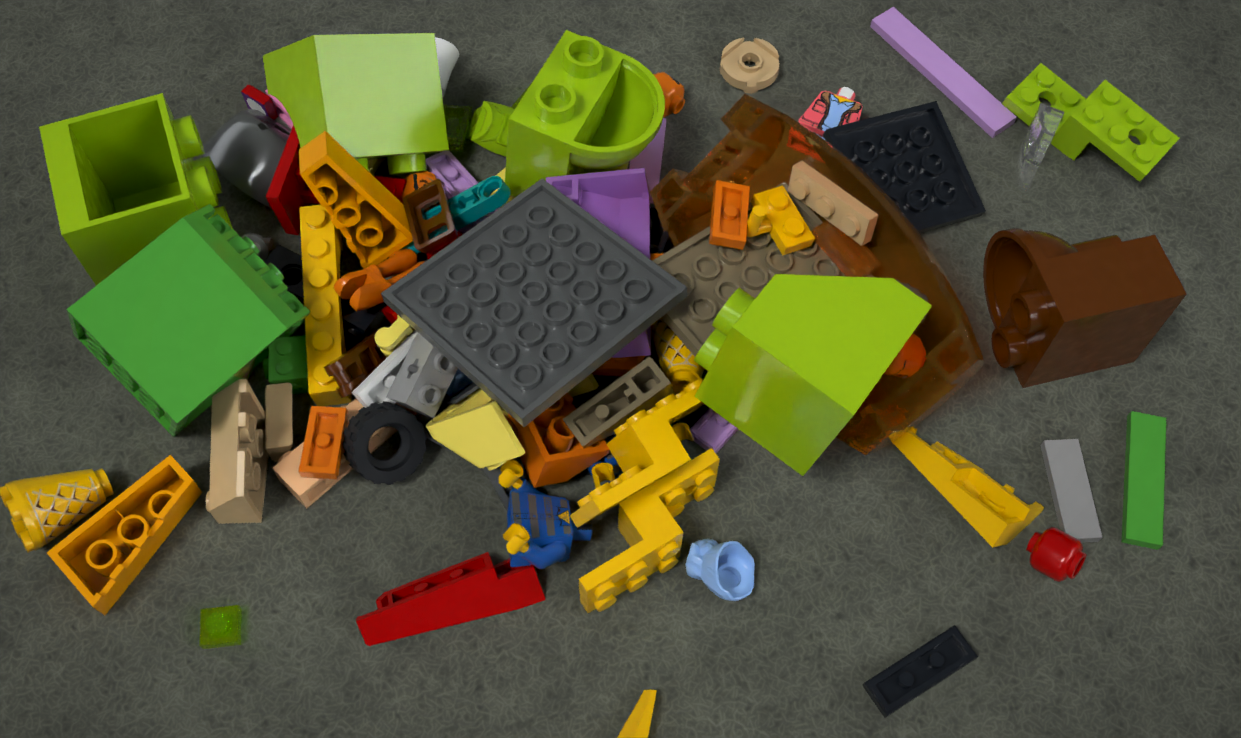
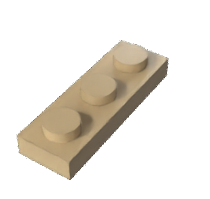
M804 161L793 165L788 186L790 194L861 246L871 241L878 218L877 213Z

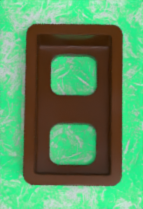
M440 179L426 184L403 198L414 246L418 251L430 254L458 238L444 186ZM440 202L441 212L425 220L424 210ZM447 225V231L430 239L431 232Z

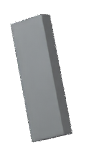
M1044 440L1040 446L1060 530L1079 539L1082 543L1099 542L1103 537L1079 440Z

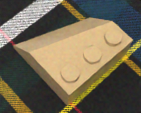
M239 379L212 396L210 490L206 494V509L218 524L262 523L269 454L265 449V412L247 379Z

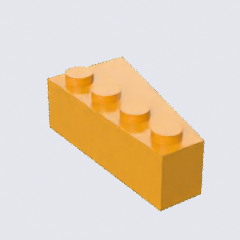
M170 454L46 553L90 605L103 615H106L203 492Z

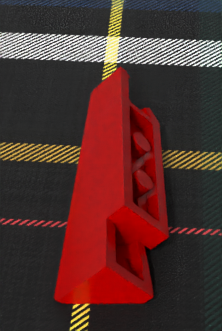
M486 552L384 592L376 599L378 609L358 616L356 623L365 644L372 646L521 609L544 601L545 596L533 565L510 567L509 558L493 566L489 552Z

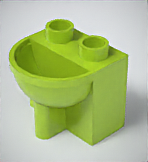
M566 30L509 118L505 183L511 190V196L517 197L543 178L546 181V177L628 169L629 161L637 157L655 138L664 116L665 98L663 90L652 72L639 61L626 54L604 46L591 37L580 36Z

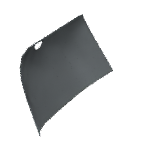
M243 110L231 117L203 145L205 154L202 156H210L215 169L241 191L272 208L266 198V194L289 135L275 128L274 125L284 129L289 134L291 130L258 110ZM262 123L268 129L261 130L258 125Z

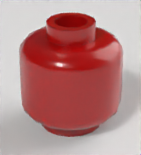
M1055 527L1046 529L1042 534L1035 532L1026 548V551L1031 553V567L1057 582L1064 581L1067 578L1074 579L1081 570L1087 556L1086 553L1082 552L1083 544L1079 539Z

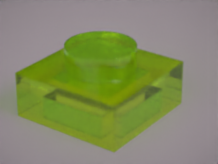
M239 605L201 609L199 646L202 649L241 645L242 608Z

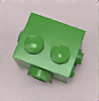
M306 335L277 338L269 345V358L264 359L263 368L265 377L269 379L270 385L291 383L292 394L309 392Z

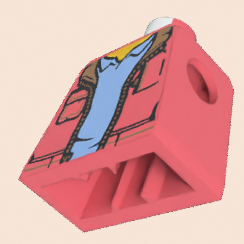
M848 87L840 88L837 94L821 91L799 119L794 140L830 153L823 138L826 129L860 120L863 106L861 103L854 101L856 97L855 92Z

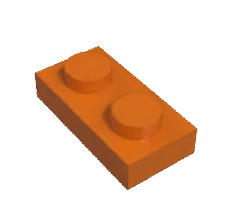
M716 180L713 188L709 244L743 250L747 237L750 186Z
M311 406L298 471L301 477L338 480L345 437L343 433L345 427L347 428L349 418L347 408Z

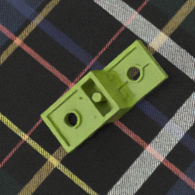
M1042 63L1002 103V105L1072 160H1075L1092 143L1139 182L1180 139L1107 80H1104L1085 98ZM1039 98L1048 100L1051 106L1043 105ZM1129 135L1136 137L1141 145L1133 143Z

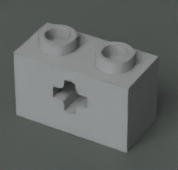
M417 334L386 398L416 413L434 418L458 368L424 337Z

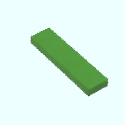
M1131 411L1127 416L1122 543L1156 550L1163 546L1165 417Z

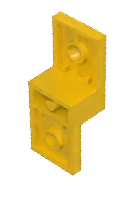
M702 378L683 388L684 391L677 395L672 393L663 398L650 410L646 411L643 409L629 417L626 423L613 430L616 437L606 445L623 473L617 479L610 483L606 482L588 493L589 495L577 501L580 508L570 515L577 528L691 460L670 424L704 405L703 402L695 397L703 381Z
M712 448L619 503L618 529L630 548L579 578L580 602L587 613L595 609L598 612L606 610L616 602V596L627 589L629 592L640 589L647 583L648 576L658 570L660 573H665L679 562L677 558L680 557L683 531L674 517L684 510L685 504L694 499L700 502L713 493L720 459Z

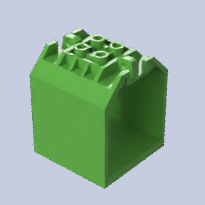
M210 204L181 218L66 309L74 336L172 437H175L212 405V396L235 381L242 379L269 356V345L277 338L289 337L303 324V319L310 313V310L297 297L287 291L288 287L282 282L284 276L280 270L272 263L266 265L257 255L260 251L252 240L246 236L241 238L218 214L211 217L214 215L215 209Z

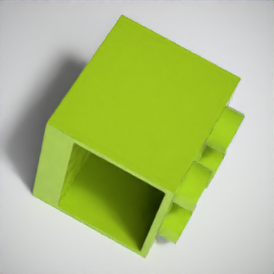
M163 93L39 127L61 235L95 285L102 282L181 218L209 204L212 207H216L214 208V215L211 217L218 214L233 229L224 205L219 206L217 194L223 192L211 157L207 156L196 160L193 158L205 154L193 117L188 115L175 119Z

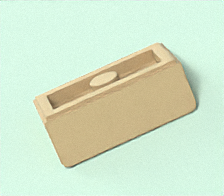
M291 383L266 385L265 449L271 459L277 462L293 445Z

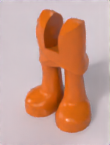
M403 248L392 253L388 259L378 265L371 264L362 270L343 275L334 284V290L342 299H350V306L355 311L368 309L384 302L381 293L425 261L417 263L416 253L411 249Z

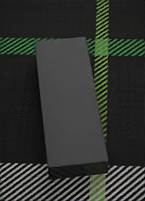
M954 625L864 682L862 686L884 718H886L976 660L978 656Z

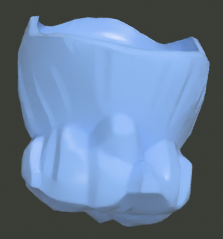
M707 538L691 544L685 564L687 575L691 578L702 580L711 592L724 600L739 601L751 594L754 588V558L739 542L728 541L719 544L715 540Z

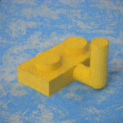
M783 185L754 194L751 200L753 209L747 221V237H755L769 232L782 256L812 246L815 237Z

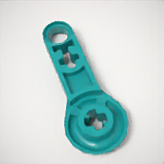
M491 176L448 200L456 230L498 209L507 202L511 195V190L501 177ZM496 189H498V190L496 191V193H494L492 196H490V194H491L493 191H495ZM441 205L423 212L425 220L439 214L442 210ZM447 225L431 232L430 239L447 231ZM413 241L403 247L413 250L416 255L420 252L415 248Z

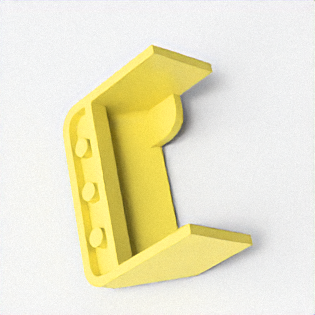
M591 373L571 389L568 394L571 397H575L595 390L599 385ZM481 388L458 403L451 404L426 424V428L434 440L478 468L487 467L489 471L503 465L507 460L520 457L525 453L504 416L508 417V413Z

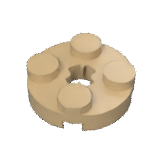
M744 38L736 39L723 49L720 74L733 87L741 89L745 93H756L758 90L770 86L776 80L780 65L778 51L773 45L763 39L754 38L753 42H744ZM748 61L750 64V61L755 63V66H746L744 62Z

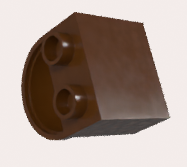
M1010 228L995 233L991 237L985 252L983 267L985 296L990 317L996 328L993 330L991 337L993 353L1001 367L1014 368L1022 388L1135 362L1187 295L1156 235L1124 242L1117 235H1111L1070 244L1062 238L1047 232Z

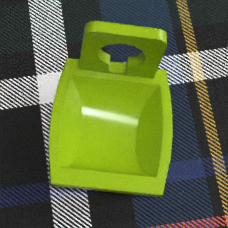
M483 101L482 106L477 108L473 114L466 138L471 139V141L488 151L506 157L508 122L515 109L502 104Z

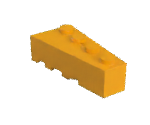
M326 131L299 149L300 175L320 205L326 208L336 229H340L346 238L348 247L352 253L357 255L363 269L371 264L378 265L390 257L392 253L399 251L413 241L404 205Z

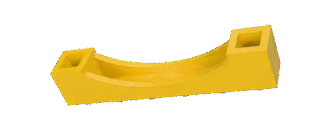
M324 206L299 207L304 306L310 310L309 315L305 317L308 391L317 406L346 404L352 402V394L341 398L336 390L339 387L333 376L329 377L323 368L346 353L341 297L334 290V284L340 278L341 250H343L342 232L340 229H336ZM345 368L346 371H347V373H348V375H349L350 378H351V374L349 373L348 369Z

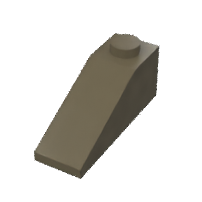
M649 356L563 418V421L585 449L614 434L613 430L626 423L629 417L643 409L648 411L655 407L657 402L674 393L673 387L669 379Z

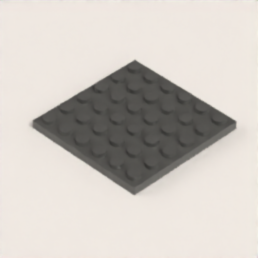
M542 178L387 288L381 295L384 303L489 397L496 401L517 422L525 427L687 297V287Z

